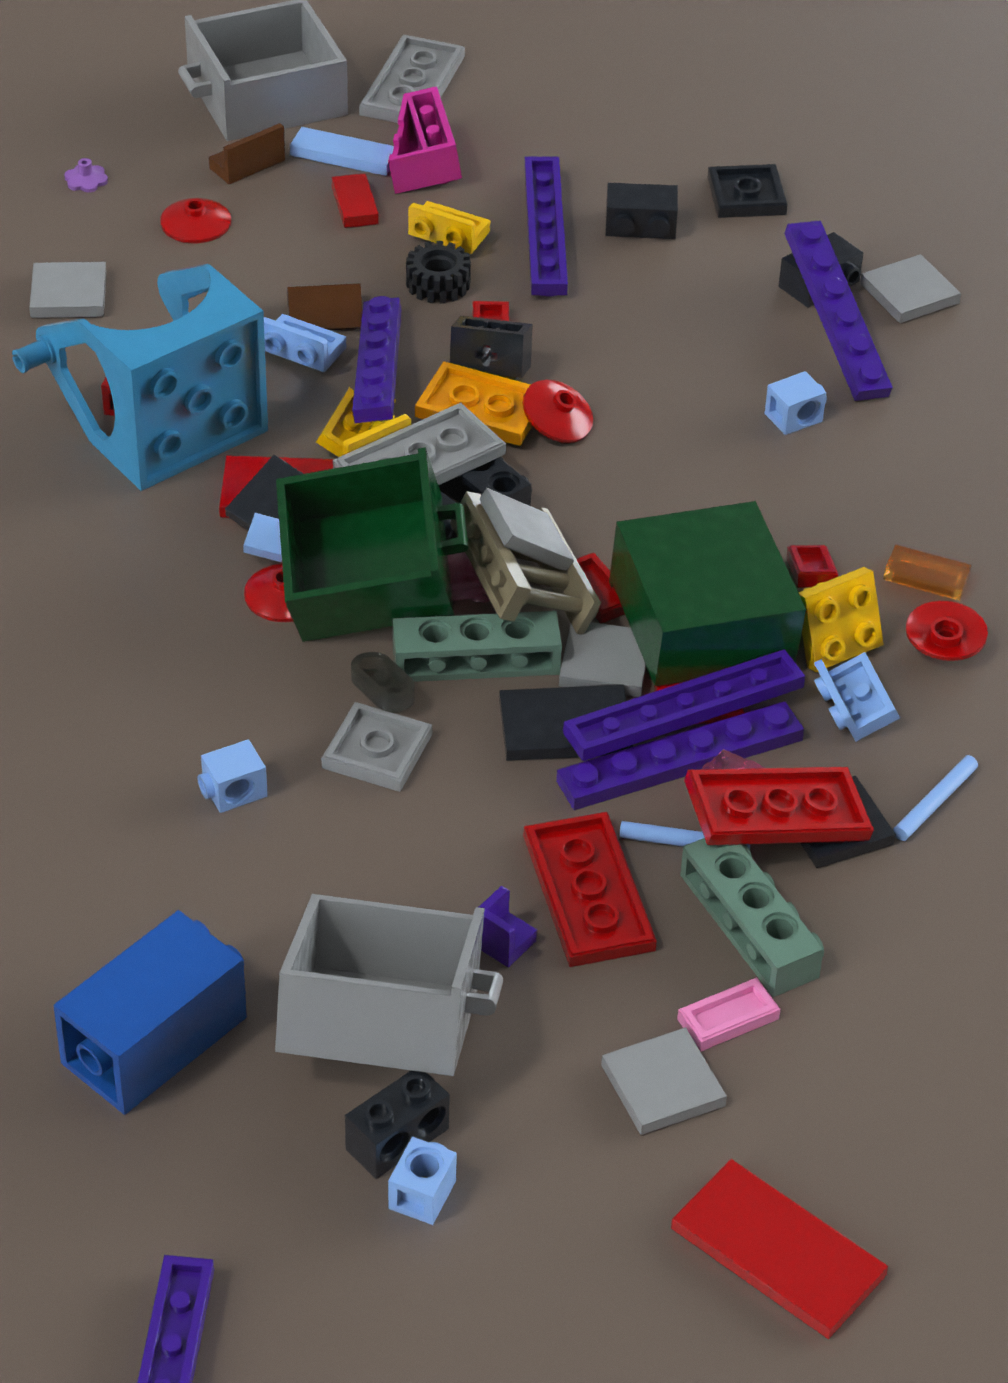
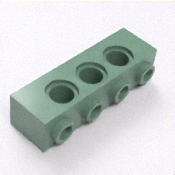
M557 611L520 612L514 622L500 619L498 614L393 619V656L396 683L560 675L562 643Z
M705 838L683 846L680 876L773 997L819 978L822 957L824 956V947L816 933L810 932L800 920L795 906L791 902L785 901L776 889L769 873L763 872L755 863L746 844L707 845Z

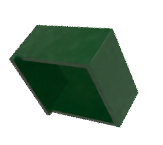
M426 447L418 448L417 454L276 479L285 603L302 642L393 626L394 618L454 615L448 555L463 553L469 548L464 506L460 503L442 505L441 492ZM456 519L458 537L446 540L444 520Z
M756 501L616 522L609 583L611 587L615 588L654 686L686 682L783 649L786 650L796 663L806 608Z

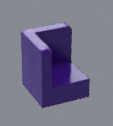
M500 886L479 906V908H485L481 951L509 968L536 942L537 929L509 912L510 890Z

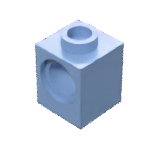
M806 371L768 384L765 415L784 435L823 422L827 392Z
M249 739L201 755L202 774L197 776L199 788L205 799H212L220 813L267 797L266 766Z
M412 1137L388 1180V1209L433 1225L456 1182L457 1152L448 1150L437 1142H426Z

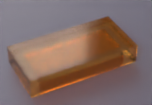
M895 544L885 567L883 580L960 600L970 577L972 565Z

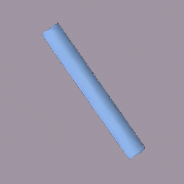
M966 755L893 828L896 834L895 837L900 841H906L978 768L977 760L970 755Z
M621 821L619 838L675 846H685L705 838L701 831Z

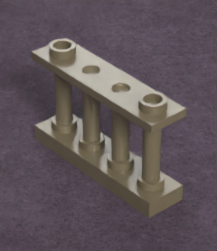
M466 491L460 503L464 506L469 547L465 553L499 618L514 622L521 608L525 604L564 611L576 634H584L590 622L596 617L601 602L547 508H540L541 511L548 513L574 559V562L567 571H562L504 547L480 502L481 494ZM452 519L450 524L458 537L456 519ZM516 559L536 562L540 568L518 564ZM528 582L550 586L553 592L531 588Z

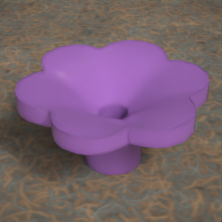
M88 158L80 159L74 169L68 170L64 174L68 188L74 191L94 192L98 189V186H104L108 183V177L105 175L104 168L98 165L92 166V161Z

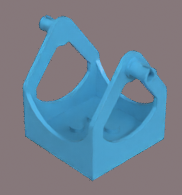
M209 264L167 271L159 275L157 281L158 290L164 305L173 319L170 323L139 330L103 328L90 324L84 318L46 324L37 328L35 342L12 351L14 356L12 357L13 362L21 373H26L28 370L43 363L48 365L88 440L140 491L268 431L263 310ZM207 292L203 301L189 312L188 299ZM86 343L96 353L106 375L114 404L115 423L110 437L100 429L67 367L65 347Z

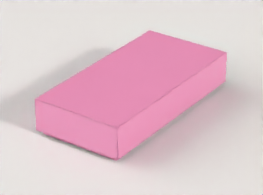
M756 977L678 1009L677 1020L683 1028H687L698 1049L702 1052L779 1020L781 1009Z

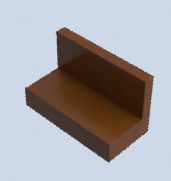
M278 123L224 146L223 151L209 157V169L226 183L232 184L285 161L284 126Z
M361 283L287 287V305L289 306L290 317L327 330L361 328Z

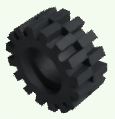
M437 241L435 246H432L431 242H426L425 248L418 245L415 247V252L411 250L408 253V257H406V286L409 288L411 295L416 294L417 299L422 301L427 297L428 303H434V299H440V304L446 303V298H450L453 302L458 300V295L463 297L466 295V290L469 291L471 260L470 255L464 253V248L461 246L455 249V244L450 242L447 246H443V241Z

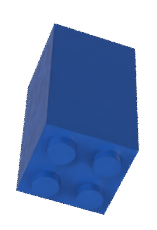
M177 910L53 1005L61 1064L122 1114L126 1115L247 1018L244 959L242 955L232 945H225L211 935L202 922L198 920L193 921L180 910Z

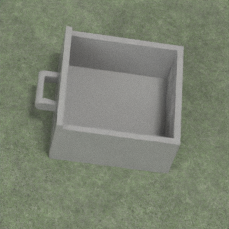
M291 0L194 20L191 15L185 16L187 64L181 66L178 73L192 97H201L226 141L248 137L278 123H281L284 129L348 115L347 60L307 0Z
M312 894L279 973L275 1052L454 1076L471 1014L492 1015L496 1010L503 984V977L498 972L479 970L485 908L475 907L474 914L470 915ZM482 990L489 992V994H477V992Z

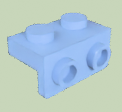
M282 314L276 321L264 317L265 351L325 372L346 349V336L285 314Z
M865 652L830 671L827 670L822 659L814 662L820 674V677L814 680L825 702L833 699L835 705L828 709L840 731L847 727L855 742L900 719Z

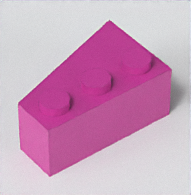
M437 86L404 94L398 116L399 127L397 134H394L393 153L389 155L388 159L395 194L436 184H446L450 181L461 179L462 174L456 143Z

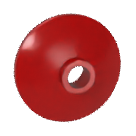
M189 198L169 205L163 211L160 222L163 232L170 238L179 242L196 244L210 242L223 236L230 228L231 215L228 209L219 202L205 198Z
M540 380L531 384L524 393L522 401L524 413L531 425L544 436L562 443H574L584 439L593 426L591 408L584 397L569 385L556 380Z
M282 564L271 565L254 573L247 581L244 589L245 602L248 608L257 616L269 621L294 622L285 603Z
M940 600L924 603L910 613L906 622V634L911 644L923 654L940 660L957 661L970 658L983 649L988 637V628L984 619L970 607L953 601Z

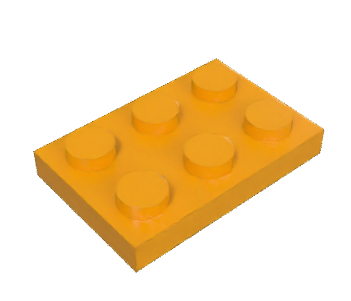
M443 361L415 404V417L425 419L461 402L504 442L521 446L532 428L524 413L522 404L524 393L531 384Z

